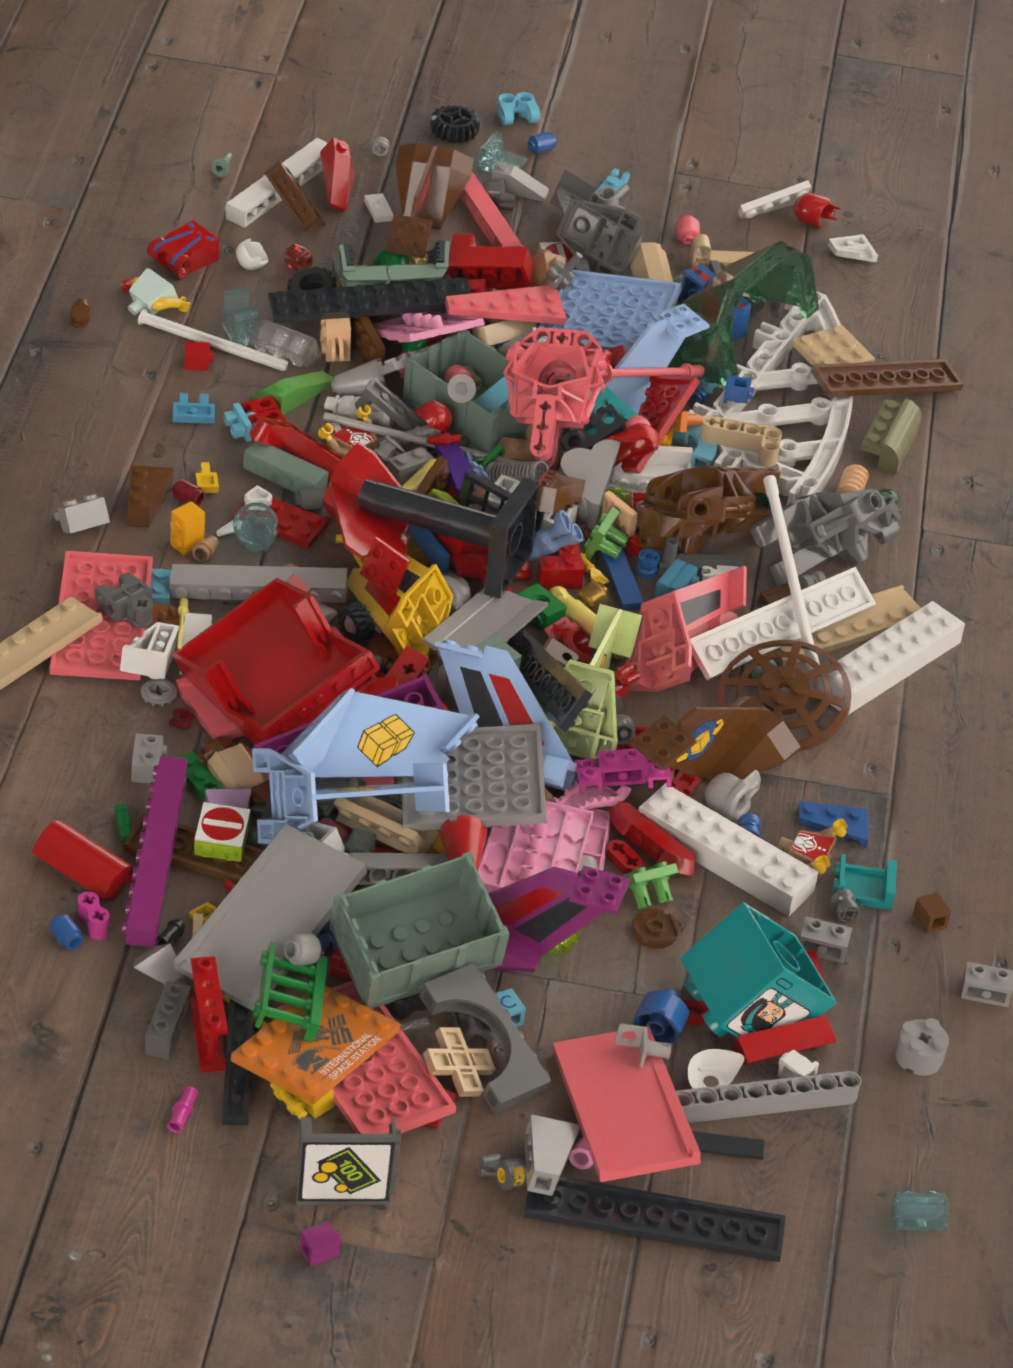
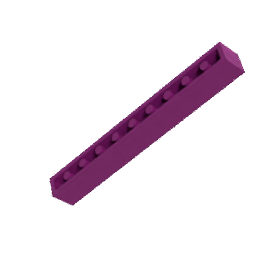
M160 756L159 764L154 765L153 779H155V782L150 783L149 795L152 798L147 799L146 812H149V815H144L143 829L146 830L140 834L139 846H142V849H138L136 855V863H139V866H134L133 881H135V884L130 885L129 898H132V902L127 901L126 916L129 917L123 920L122 934H126V944L148 947L156 946L187 781L188 759Z

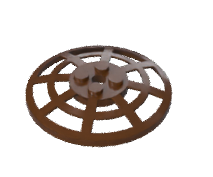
M772 640L750 647L729 663L719 681L717 692L718 707L726 706L724 698L725 687H738V697L745 696L744 687L757 688L758 698L756 700L780 719L782 715L797 712L801 718L800 720L784 723L789 730L806 726L812 735L810 738L797 741L801 747L798 752L809 750L830 739L841 728L850 711L851 686L841 664L823 649L802 641ZM771 647H792L790 652H775L764 656L758 652L759 650ZM803 648L815 652L831 663L820 666L813 659L799 654L800 650ZM750 655L755 660L746 667L740 678H727L732 668L745 657ZM775 658H788L786 666L773 667L768 661ZM797 659L808 663L814 669L804 673L795 668ZM758 665L765 671L760 679L747 678ZM838 670L841 674L845 691L844 699L831 695V683L827 673ZM821 676L824 683V692L811 689L810 680ZM782 687L790 689L787 693L779 692L778 690ZM810 698L821 700L818 708L809 715L805 706ZM828 704L841 707L836 719L825 730L820 732L814 721L823 714Z

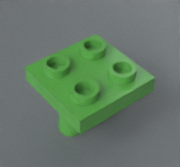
M612 507L608 514L603 513L598 522L601 526L596 524L590 534V537L593 539L588 538L582 548L585 550L584 554L589 561L595 552L599 550L616 560L630 537L614 527L613 522L620 512ZM611 541L617 543V544L620 545L621 547H618L617 545L613 544Z
M661 862L647 869L642 867L624 874V877L630 878L627 889L633 890L637 909L652 906L646 887L648 884H654L659 904L673 900L667 880L670 876L678 873L676 863L667 865V862Z

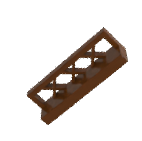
M278 161L264 173L303 231L306 232L315 224L321 228L326 225L288 167Z

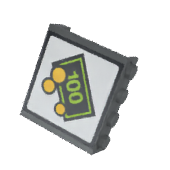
M301 1117L295 1183L296 1205H390V1196L395 1194L396 1189L395 1179H392L397 1178V1162L394 1161H399V1145L396 1144H401V1128H396V1118H391L389 1134H312L311 1117Z

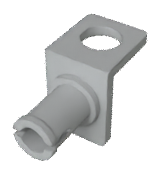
M619 1024L615 1044L638 1047L639 1067L644 1066L647 1056L669 1059L671 1043L650 1041L648 1038V1027ZM631 1031L636 1034V1037L627 1040L623 1038L622 1034Z

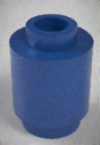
M545 132L530 136L528 141V148L534 154L550 151L556 147V138L553 133Z
M58 915L53 918L49 927L52 935L63 948L69 951L77 949L83 942L81 930L69 915Z

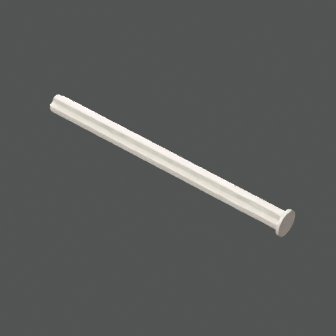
M145 309L139 314V325L144 323L196 342H210L211 347L281 371H286L288 361L149 314Z

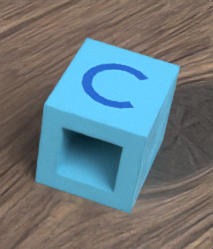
M511 988L497 992L499 1002L510 1013L516 1027L524 1025L526 1007L514 990Z

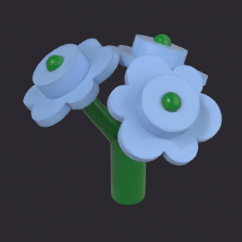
M498 443L487 456L474 459L471 451H468L466 459L472 472L485 479H489L487 473L484 472V467L486 466L487 468V465L504 448Z

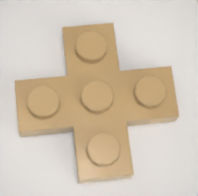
M440 1027L435 1032L441 1049H427L423 1053L430 1075H451L459 1097H479L484 1092L478 1075H491L496 1070L488 1049H468L460 1028Z

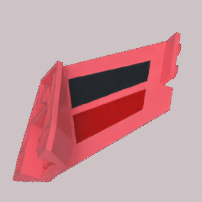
M746 566L738 567L641 604L639 614L643 615L632 656L631 658L627 657L625 663L631 662L634 665V671L637 670L641 678L628 685V691L659 692L690 681L691 672L698 667L692 655L690 639L737 619V614L732 611L746 606Z

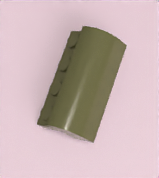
M905 398L903 404L894 400H884L860 450L879 455L877 469L897 474L920 429L922 415L919 407L907 398Z

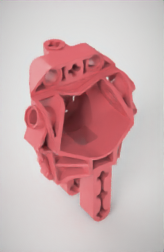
M542 327L531 332L523 340L512 344L506 354L505 359L509 361V364L503 374L507 380L509 390L510 414L518 423L533 425L530 444L531 453L537 461H548L549 470H556L561 446L559 438L562 437L563 428L578 429L583 428L585 424L589 423V417L596 404V398L599 392L603 391L606 387L601 371L608 369L602 347L588 332ZM547 336L546 342H538L540 337ZM582 340H589L586 346H579ZM555 372V374L550 377L548 385H546L547 378Z

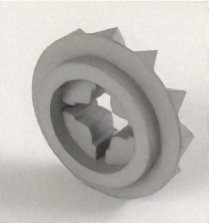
M153 679L147 681L142 686L141 697L144 698L145 703H152L153 707L157 704L163 707L165 703L171 705L172 701L176 700L177 688L168 680Z

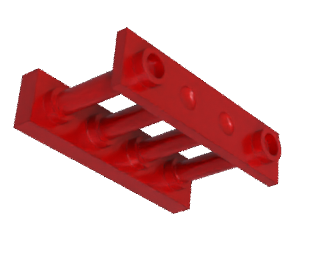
M215 956L190 958L195 991H191L190 1011L200 1072L225 1071L226 1061L221 1034H228L216 958Z

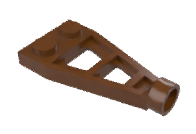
M443 456L438 457L428 470L416 492L428 495L427 490L429 487L430 490L437 489L448 492L450 483L448 480L449 468L447 458Z

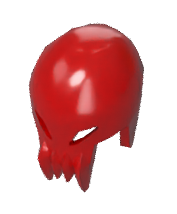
M813 192L804 193L798 197L793 206L796 219L801 223L823 228L820 218L837 221L838 219L832 215H835L834 212L836 210H841L830 203V198Z

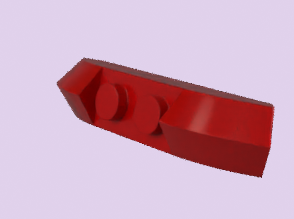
M619 802L609 809L611 821L616 829L635 846L644 851L651 859L657 863L667 862V865L676 863L678 869L676 874L686 877L693 876L694 854L627 802Z

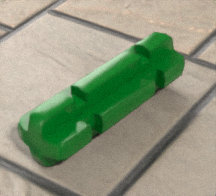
M117 803L114 806V813L117 817L116 822L120 833L119 836L122 842H126L132 831L129 813L125 803Z

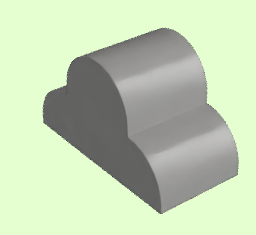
M602 440L596 443L592 450L574 448L567 451L561 459L560 475L585 480L583 495L587 503L588 515L586 519H577V521L588 524V529L593 530L603 503L604 493L607 492L615 468L620 441Z

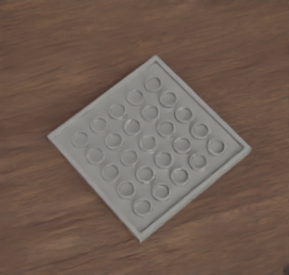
M528 724L475 728L468 735L465 734L463 737H460L462 742L454 751L450 750L447 754L443 752L450 758L446 763L450 812L416 811L415 793H402L403 829L410 828L414 831L440 830L444 821L450 819V821L456 820L459 815L479 818L485 827L547 823L541 725ZM414 776L402 777V784L414 783Z

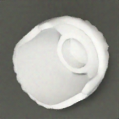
M247 239L241 242L236 249L238 262L247 270H256L265 266L268 263V257L259 242H250L251 239Z

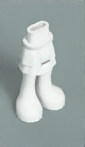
M336 395V397L328 396L324 409L333 410V414L357 420L355 402L361 396L354 397L352 395L343 396L342 398H340V395ZM372 403L370 405L371 412L368 415L369 420L383 427L392 428L393 420Z

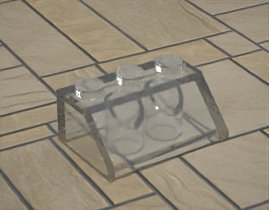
M263 318L251 338L255 349L259 352L271 353L274 357L289 360L298 367L305 366L309 368L323 358L315 338Z

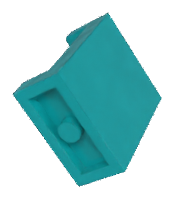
M841 854L840 862H835L833 875L837 876V878H834L832 892L844 889L851 890L854 894L855 902L860 906L892 910L896 893L897 861L888 860L886 869L846 864V854Z

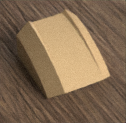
M241 742L223 751H216L208 760L207 769L218 782L224 784L226 789H250L251 796L252 787L268 780L264 772H254L252 751Z

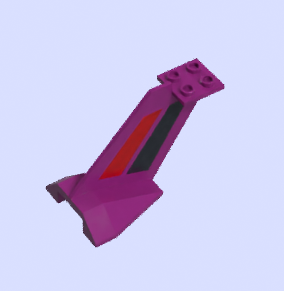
M584 865L578 877L576 872L554 866L488 893L503 926L506 925L510 933L502 965L488 970L535 972L541 956L605 912L617 915L630 878Z

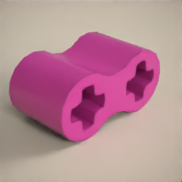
M81 893L77 899L78 920L87 926L88 935L92 939L102 940L107 938L110 931L109 912L100 906L99 897L96 893Z

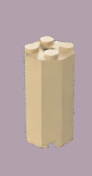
M641 242L627 270L628 276L673 282L666 252L662 249L661 245L656 242Z

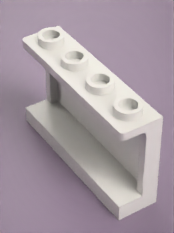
M659 446L640 474L624 473L621 468V462L615 466L610 483L646 492L648 483L655 477L692 468V447Z

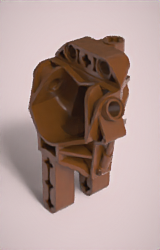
M702 466L655 477L647 485L645 500L639 501L636 504V526L640 528L638 537L640 548L663 549L667 537L674 536L679 541L678 551L696 554L710 535L711 537H716L717 534H751L749 531L751 526L772 514L771 510L755 509L756 496L752 492L766 493L763 479L769 475L776 477L779 488L781 471L771 468Z

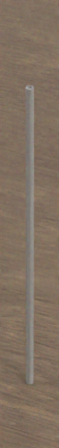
M326 412L323 416L324 421L384 436L389 435L392 438L435 448L434 444L427 443V437ZM460 446L465 456H467L468 451H471L472 456L476 459L489 454ZM498 455L492 462H518L519 460L503 458V456ZM609 483L607 491L610 490L613 493L629 496V492L646 493Z

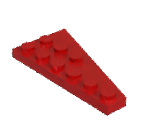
M650 376L649 382L651 384L649 388H646V399L641 403L638 415L646 418L650 425L658 432L660 442L664 439L671 425L675 422V419L700 383L696 377ZM654 452L644 458L630 457L624 460L621 465L624 473L640 474Z

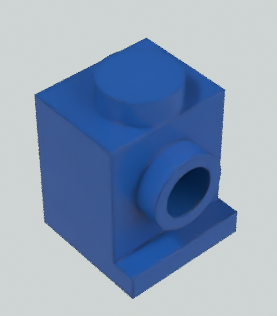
M728 375L723 403L727 404L728 400L747 404L748 399L752 400L754 387H750L752 379Z

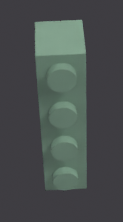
M256 441L244 451L243 469L297 494L298 490L319 488L320 490H325L327 488L328 471L278 448Z

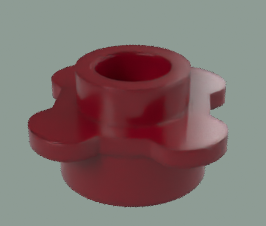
M177 708L172 713L173 717L169 720V725L187 730L191 727L190 723L194 720V715L186 708Z

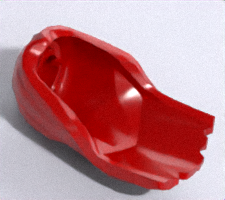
M431 400L415 409V414L425 420L429 428L438 429L441 434L448 433L452 422V414L445 404Z
M645 423L633 424L623 432L610 435L605 439L621 442L615 466L630 457L644 458L658 450L660 442L658 432L652 426Z

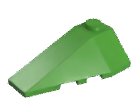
M322 370L281 379L253 393L251 398L255 400L272 395L278 408L285 415L331 387V381L335 380V378Z

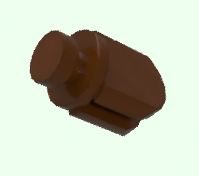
M80 298L72 305L70 322L74 327L84 328L89 324L91 308L86 299Z

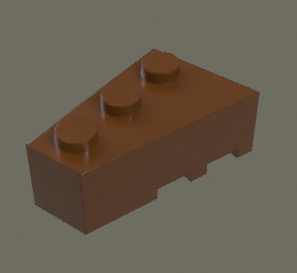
M142 465L131 466L127 526L149 527L161 503H164L167 493L172 490L174 468Z
M555 470L543 472L538 481L540 484L537 511L554 514L564 510L566 505L567 508H572L573 504L581 505L585 486L584 479L560 475V472Z

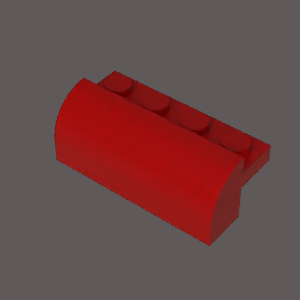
M61 820L50 823L43 830L31 852L103 899H116L124 882L135 883L133 881V866Z

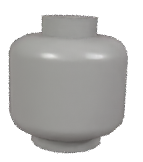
M312 933L293 934L284 945V954L293 965H311L316 963L320 957L321 944Z

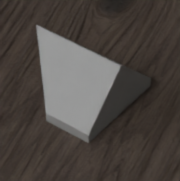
M170 943L151 947L134 959L133 968L164 984V987L167 981L177 983L186 977V975L176 971L173 961L177 956Z

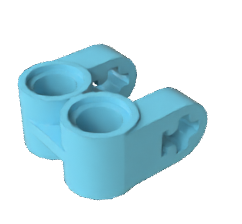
M521 92L516 97L512 94L499 95L497 115L502 125H513L515 115L527 118L529 123L540 122V110L532 94Z

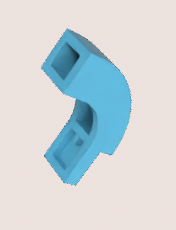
M702 425L700 427H687L686 432H673L672 442L692 447V468L714 466L717 445L706 443L700 438Z

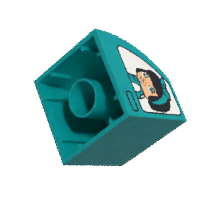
M742 902L680 957L689 974L683 981V984L697 1001H705L709 1010L703 1015V1019L708 1027L719 1037H723L728 1032L738 1037L816 1018L837 1003L797 936L745 902Z

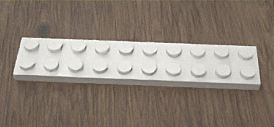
M856 567L801 590L811 634L876 605ZM791 595L691 638L692 655L706 680L708 681L723 674L735 657L757 644L772 640H800L801 635ZM783 646L766 648L758 652L764 656ZM749 655L742 659L732 669H735L741 665L753 661L754 659Z

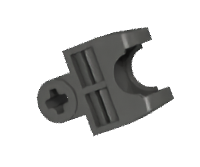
M124 573L118 578L120 585L118 588H111L107 585L95 587L94 594L97 603L116 622L127 618L134 626L140 628L148 627L153 623V616L151 614L153 608L152 589L139 578L130 573Z

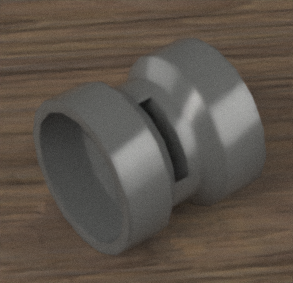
M840 890L832 896L831 902L841 922H851L858 918L861 911L855 902V897L851 890Z

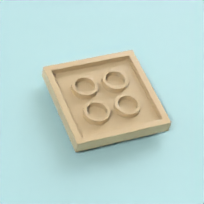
M843 325L797 337L792 342V346L811 365L875 361V358Z

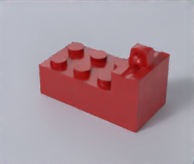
M453 234L448 262V271L451 279H485L487 288L495 289L532 287L535 268L528 247L476 246L473 234Z

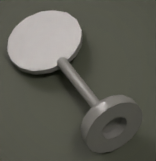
M458 374L449 380L447 393L453 401L466 403L474 398L476 385L470 376Z

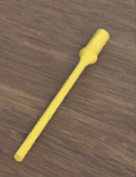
M187 598L180 599L178 614L180 615L178 649L182 648L185 613L189 612Z

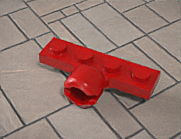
M457 553L453 557L457 577L480 578L484 581L485 587L488 555ZM528 560L514 580L529 581L532 578ZM511 584L506 591L512 592Z

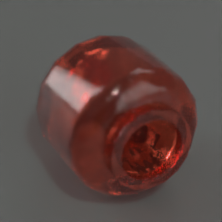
M295 243L286 248L284 262L288 267L299 272L302 268L306 269L308 266H312L313 255L311 250Z

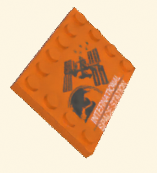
M325 985L321 1023L313 1043L303 1040L304 1029H301V1026L273 1019L232 1053L231 1062L315 1104L400 1031L401 1024ZM304 994L301 998L306 999L308 995ZM290 1006L285 1010L286 1012L301 1016L306 1014V1012H303V1009Z

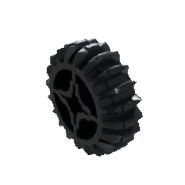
M454 104V106L447 105L446 107L441 106L440 109L437 108L432 113L430 126L432 133L437 138H441V141L447 140L448 143L454 142L456 144V142H470V139H475L479 132L480 119L474 110H469V107L464 108L462 105L456 106Z

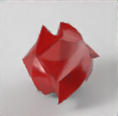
M553 623L555 639L578 654V662L590 665V655L593 651H591V647H588L589 636L582 632L579 627L564 628Z

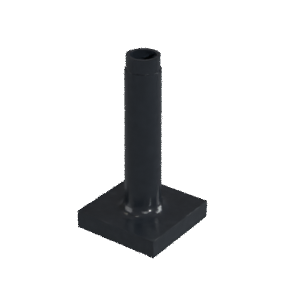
M523 477L497 515L366 479L360 489L358 506L387 518L487 548L488 556L484 594L501 599L533 553L540 482Z

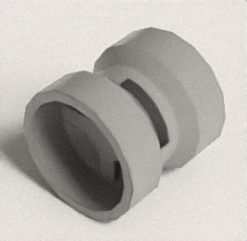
M816 571L811 575L799 576L798 579L800 587L806 589L826 580V577L822 571Z

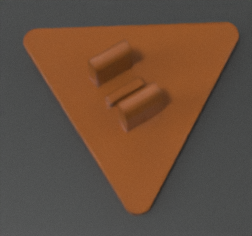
M153 602L151 610L153 616L152 625L157 622L177 626L180 624V615L177 608Z

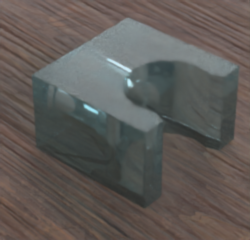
M248 288L223 291L222 325L229 340L243 346L257 344L259 311L257 307L250 308L249 306L250 293Z

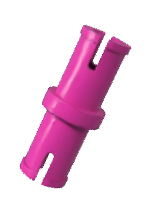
M185 1087L179 1101L175 1102L172 1108L173 1114L167 1123V1128L171 1132L180 1133L186 1120L191 1117L194 1102L198 1097V1091L195 1088Z

